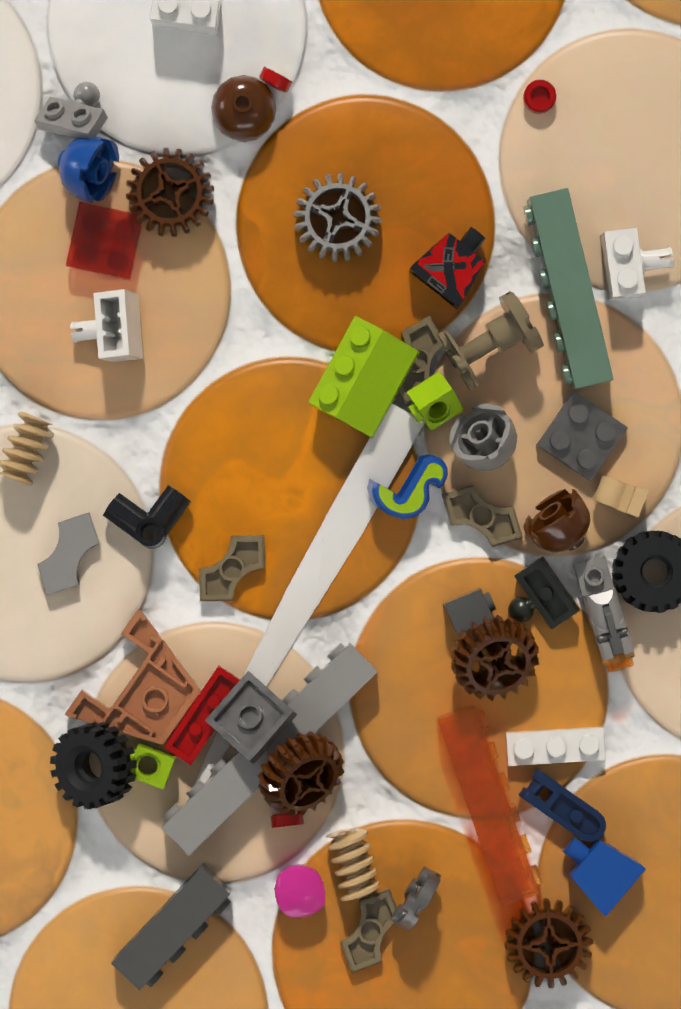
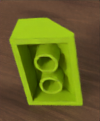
M354 316L308 403L333 418L374 438L420 352L383 329Z

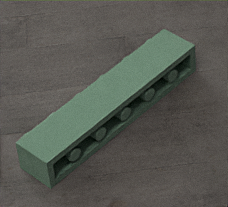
M564 188L531 196L527 200L528 206L523 207L527 225H533L536 236L531 238L535 258L541 257L543 269L539 270V278L542 289L548 288L551 301L546 302L550 321L556 320L558 333L554 334V341L557 352H563L566 365L561 366L564 382L566 385L571 384L572 390L610 382L614 378L569 189Z

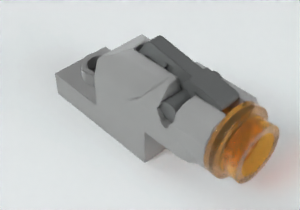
M601 556L573 564L588 622L593 630L603 665H607L608 672L633 666L634 649L617 590L613 586L606 557Z

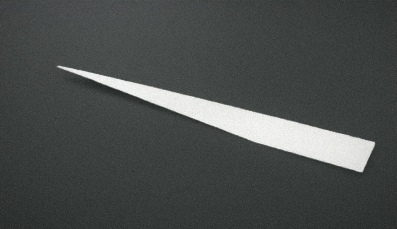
M391 404L374 438H369L287 587L244 675L249 671L265 686L269 684L377 509L370 500L367 490L369 479L388 489L425 423L424 421L417 423L412 414ZM218 732L207 753L195 784L199 780L203 784L208 781L212 774L210 769L223 757L230 746V743Z

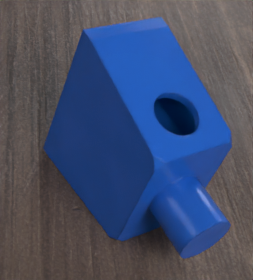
M573 837L563 849V853L575 862L568 872L569 875L605 917L646 870L639 861L601 839L592 842L587 847L576 837Z

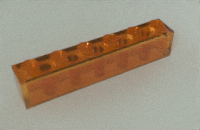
M470 705L436 717L502 907L539 894L537 885L541 884L542 880L536 864L529 865L526 854L531 852V848L526 834L519 835L515 823L521 821L515 803L508 804L505 792L510 790L505 773L497 772L494 761L499 760V756L494 742L487 743L483 730L489 727L483 710L476 711L475 706Z

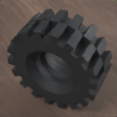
M652 530L643 531L628 538L626 543L619 547L618 555L612 564L614 566L612 578L615 580L617 592L622 595L627 603L646 612L662 613L679 607L678 604L681 603V538L669 534V532ZM656 558L666 564L668 573L663 582L654 585L644 579L642 570L648 560Z
M95 722L72 728L67 731L68 733L62 734L58 738L60 743H56L53 746L52 750L57 755L50 757V764H55L56 767L55 770H51L52 778L57 776L59 780L54 785L58 791L64 789L65 793L62 797L66 801L74 799L72 805L75 807L84 806V809H92L118 801L124 797L123 794L131 790L132 786L128 783L135 781L136 774L131 773V769L137 767V761L130 758V754L135 753L133 747H126L125 743L129 739L126 735L118 736L117 734L120 730L115 726L108 728L109 723L102 722L97 724ZM91 752L98 757L101 763L100 777H97L90 768L89 757Z

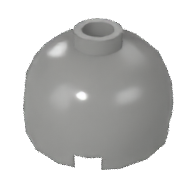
M479 404L472 407L473 412L466 416L461 414L456 419L450 431L449 441L455 455L466 466L478 471H491L503 466L511 459L516 449L517 433L513 421L501 407L493 404Z

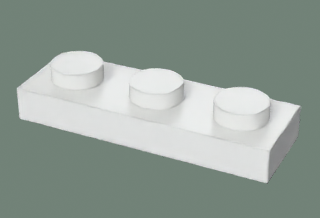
M603 726L505 732L508 766L606 760Z

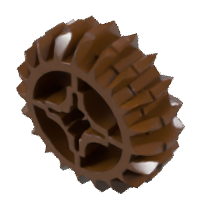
M164 148V158L158 159L157 153L152 151L150 155L154 162L148 164L146 159L141 158L139 162L144 170L142 172L137 168H132L131 173L138 178V181L127 180L126 185L136 189V192L127 193L126 199L130 201L137 200L136 203L129 207L131 213L142 211L136 217L138 224L149 219L146 225L148 232H151L157 224L159 225L158 235L162 237L165 234L166 227H170L172 237H177L178 226H182L184 233L189 234L190 229L186 223L192 221L196 227L201 226L199 219L195 216L199 213L203 217H208L209 212L202 205H213L214 203L212 198L204 196L206 193L214 192L213 185H203L204 182L211 179V175L209 172L199 175V172L205 167L202 161L191 166L195 158L192 153H189L183 161L181 160V149H176L174 158H170L169 149ZM165 168H180L188 172L192 178L188 180H173L168 176ZM156 172L159 186L154 192L150 193V196L144 198L145 184L150 176ZM164 178L173 189L175 186L179 189L175 192L177 207L174 206L172 200H169L168 197L162 198V195L166 193ZM197 187L196 200L191 209L184 213L181 200L185 194L190 192V189ZM153 205H167L171 207L176 218L159 217L149 211L148 208Z
M497 614L494 621L491 622L489 618L484 616L483 623L480 625L472 621V630H462L461 635L463 639L454 640L456 649L451 651V659L453 661L451 662V669L456 674L455 678L458 684L463 686L469 695L474 693L479 699L486 695L488 699L493 701L495 696L500 694L502 698L506 699L507 692L512 690V692L518 694L517 687L520 684L528 686L526 677L535 676L534 666L539 665V658L537 656L539 648L534 641L535 638L521 621L516 623L510 616L504 621ZM512 643L518 646L516 656L511 655L510 647ZM473 660L479 662L480 669L478 672L472 670Z
M309 731L306 735L299 732L295 739L287 736L286 743L282 746L276 744L277 750L274 753H268V762L261 764L263 771L258 775L260 780L258 787L261 794L265 797L264 800L277 812H280L282 815L287 813L291 817L296 815L297 812L304 815L309 808L315 811L317 804L320 802L326 803L325 798L329 794H335L333 788L341 784L339 777L345 772L342 768L344 760L337 746L332 741L330 742L326 736H323L321 733L314 734L312 731Z
M548 898L543 899L542 909H539L537 903L532 901L530 904L533 912L528 914L524 907L519 909L524 917L522 921L516 917L511 918L510 921L517 927V930L509 928L505 931L507 936L514 938V940L504 942L505 949L515 950L506 956L508 962L518 961L513 967L515 973L526 969L522 977L525 982H528L535 975L534 984L536 987L542 985L543 978L547 979L549 988H554L555 978H559L561 985L565 986L567 981L564 975L569 973L575 980L578 978V975L574 968L576 966L582 970L587 968V965L580 958H591V951L583 948V946L592 945L593 939L582 936L588 934L591 929L589 925L579 926L583 922L584 916L580 913L572 917L575 910L572 905L567 906L563 912V902L561 900L555 902L554 909L551 908ZM552 918L567 923L572 928L574 937L555 933ZM542 919L540 932L535 936H528V939H523L528 928ZM548 931L553 941L558 940V942L551 944L549 955L544 945L539 946L541 943L546 942ZM574 947L570 957L564 963L555 967L557 955L561 951ZM530 949L531 952L541 953L545 968L538 967L529 962L523 955L522 950Z

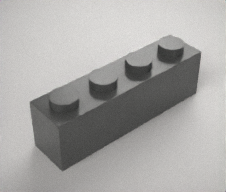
M202 863L119 951L111 964L139 990L145 984L152 987L164 973L160 970L161 967L168 960L174 963L186 950L183 944L191 936L196 940L208 927L205 921L214 912L218 916L230 904L231 901L227 897L230 895L231 889Z

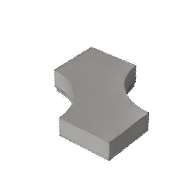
M90 512L58 522V544L54 552L46 560L37 564L47 595L79 585L78 568L80 561L89 549L100 543Z

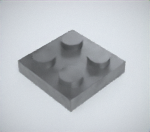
M573 391L537 443V446L591 482L628 427Z
M248 671L205 721L247 760L255 764L297 716V713Z

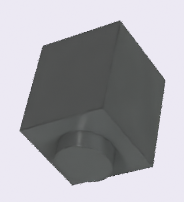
M480 588L443 603L456 634L462 633V630L472 629V621L478 625L482 624L484 616L489 618V620H493L491 612L496 610L490 593L483 594Z

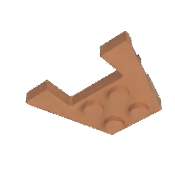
M138 609L121 634L148 653L146 659L112 707H107L82 689L65 715L89 723H109L108 728L115 726L120 730L119 732L163 745L201 690L146 615Z

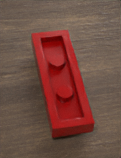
M218 665L164 748L189 765H192L215 730L205 720L241 679Z

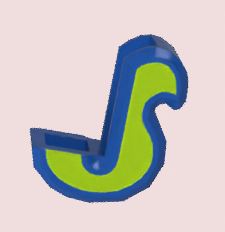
M434 455L419 456L398 494L369 479L367 490L370 500L376 507L390 516L402 520L415 518L426 509L430 500L429 485L432 484L437 488H441L447 479L448 469L444 461Z

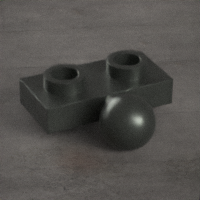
M543 556L515 574L514 577L528 595V598L517 597L509 604V616L516 622L521 621V623L529 621L534 614V609L537 608L552 630L579 612L580 608Z

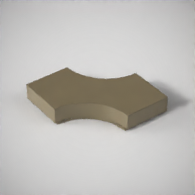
M430 315L401 332L404 342L420 352L398 391L405 405L412 402L406 392L430 377L431 361L435 353L443 347L437 336L439 331Z
M473 485L441 494L451 526L465 524L478 529L486 536L491 547L523 538L514 507L499 508L486 503L480 498Z
M264 535L231 536L229 550L223 559L213 566L199 569L200 601H233L234 590L239 580L250 571L265 568Z
M390 888L359 899L361 910L359 923L347 938L340 941L351 973L382 962L381 941L386 931L395 924L391 921V917L397 908Z

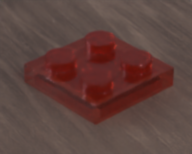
M79 202L66 267L131 281L143 222L138 223L136 221V217L139 214Z

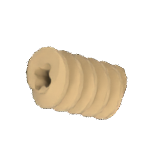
M18 412V416L24 421V424H13L12 426L19 433V436L7 437L14 447L2 449V452L9 459L0 460V467L3 469V472H0V474L22 484L32 486L33 481L27 476V473H38L39 470L32 464V461L42 462L44 460L37 450H47L49 448V445L42 438L54 437V433L48 428V425L53 424L28 413Z
M349 828L330 833L326 836V838H336V842L328 847L329 850L339 851V855L331 860L332 863L342 864V868L334 872L335 876H344L346 879L337 885L339 889H348L349 892L341 897V901H350L368 896L380 886L378 880L371 879L377 874L376 868L368 866L374 861V857L371 854H364L371 848L369 842L361 841L368 835L365 829Z

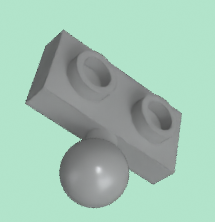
M82 82L74 90L75 102L49 97L34 122L39 130L76 139H92L97 136L108 117L104 109L93 107L100 98L97 86L91 82Z

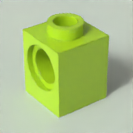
M440 371L406 392L413 403L408 406L411 414L417 423L424 421L431 431L464 411L454 390Z
M140 742L137 748L134 749L135 753L130 754L131 760L137 761V767L131 769V773L136 774L135 780L164 790L176 755ZM145 756L153 757L158 765L157 770L153 773L144 772L140 767L141 758Z

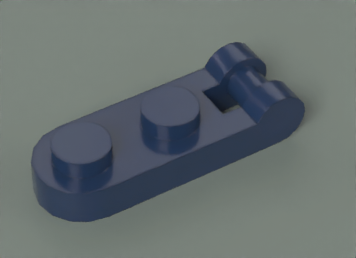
M538 768L532 774L534 779L527 788L523 787L518 794L532 806L586 842L599 840L605 833L606 821L598 810ZM544 786L552 791L546 801L538 797Z

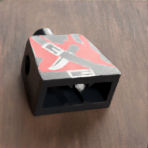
M473 227L468 229L460 241L448 233L411 266L409 272L455 309H458L485 262L475 252L486 238Z

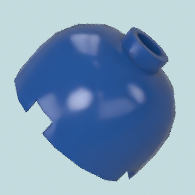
M94 137L92 139L77 138L60 153L58 167L61 182L71 195L86 202L94 203L93 200L100 202L109 193L117 175L115 172L111 173L113 161L119 163V151L114 141L102 137Z

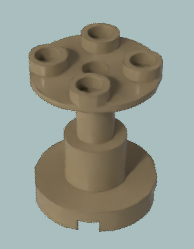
M511 291L499 297L500 304L505 313L485 324L487 331L463 346L458 347L446 329L437 334L446 349L445 353L454 368L458 367L461 372L460 376L469 390L479 385L469 364L496 348L502 353L522 341L526 348L533 353L544 346L536 326L533 327L529 320V314L517 296Z

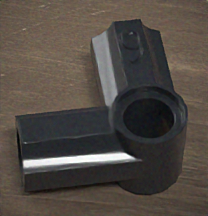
M168 485L147 513L119 493L108 505L103 516L144 547L156 549L164 544L167 535L191 504V501ZM148 525L159 527L160 534L155 541L147 542L143 539V530Z

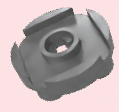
M424 866L417 878H413L404 893L407 898L403 905L400 903L396 908L391 921L409 932L419 920L415 914L419 915L422 909H426L440 883L441 879L439 878L441 875Z

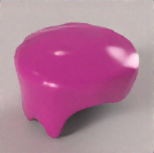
M295 864L285 868L278 875L274 888L275 898L278 907L284 914L292 918L311 916L323 908L325 904L324 883L314 868L304 864Z

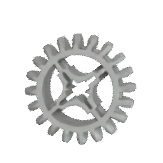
M343 173L338 174V183H332L331 175L326 174L325 186H322L318 179H314L315 192L307 187L303 189V193L309 198L308 201L302 198H298L296 201L298 206L305 208L304 211H294L293 214L294 218L304 219V222L294 225L296 231L306 230V233L301 235L299 240L301 243L309 239L313 241L308 247L310 253L315 251L318 246L322 248L319 252V258L322 260L325 258L327 251L332 252V262H337L338 252H343L345 261H350L349 250L353 249L359 257L363 254L359 244L362 243L367 248L372 246V242L366 236L378 237L379 231L372 228L371 224L379 225L382 223V218L372 216V213H377L381 210V206L379 204L369 205L376 198V194L372 192L364 196L363 193L368 185L364 182L356 189L354 187L357 179L355 176H351L349 184H344ZM343 192L338 202L332 206L316 203L326 194ZM352 196L361 204L364 210L365 223L358 221L357 218L348 212ZM345 203L343 206V218L347 221L344 224L340 222V225H335L331 233L333 226L332 217L328 216V214L332 211L335 213V210H340L342 204ZM311 212L317 214L318 217L327 223L328 227L324 239H321L312 228L310 222ZM348 229L360 232L358 236L349 242L342 244L333 243L336 235L341 230Z

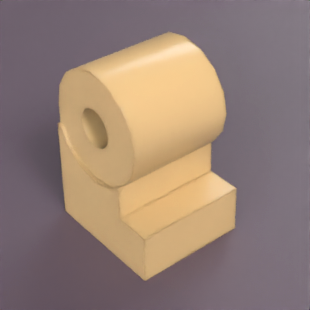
M602 476L593 501L634 518H639L649 490Z

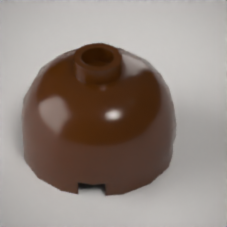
M240 75L229 78L219 86L213 95L211 111L214 123L223 135L240 142H249L259 139L269 131L275 119L276 103L273 93L264 82L256 77Z
M566 489L551 494L535 507L540 512L533 519L528 515L523 528L529 538L539 548L552 553L566 550L572 551L580 547L585 540L584 537L588 532L591 521L589 510L575 489H572L570 494Z

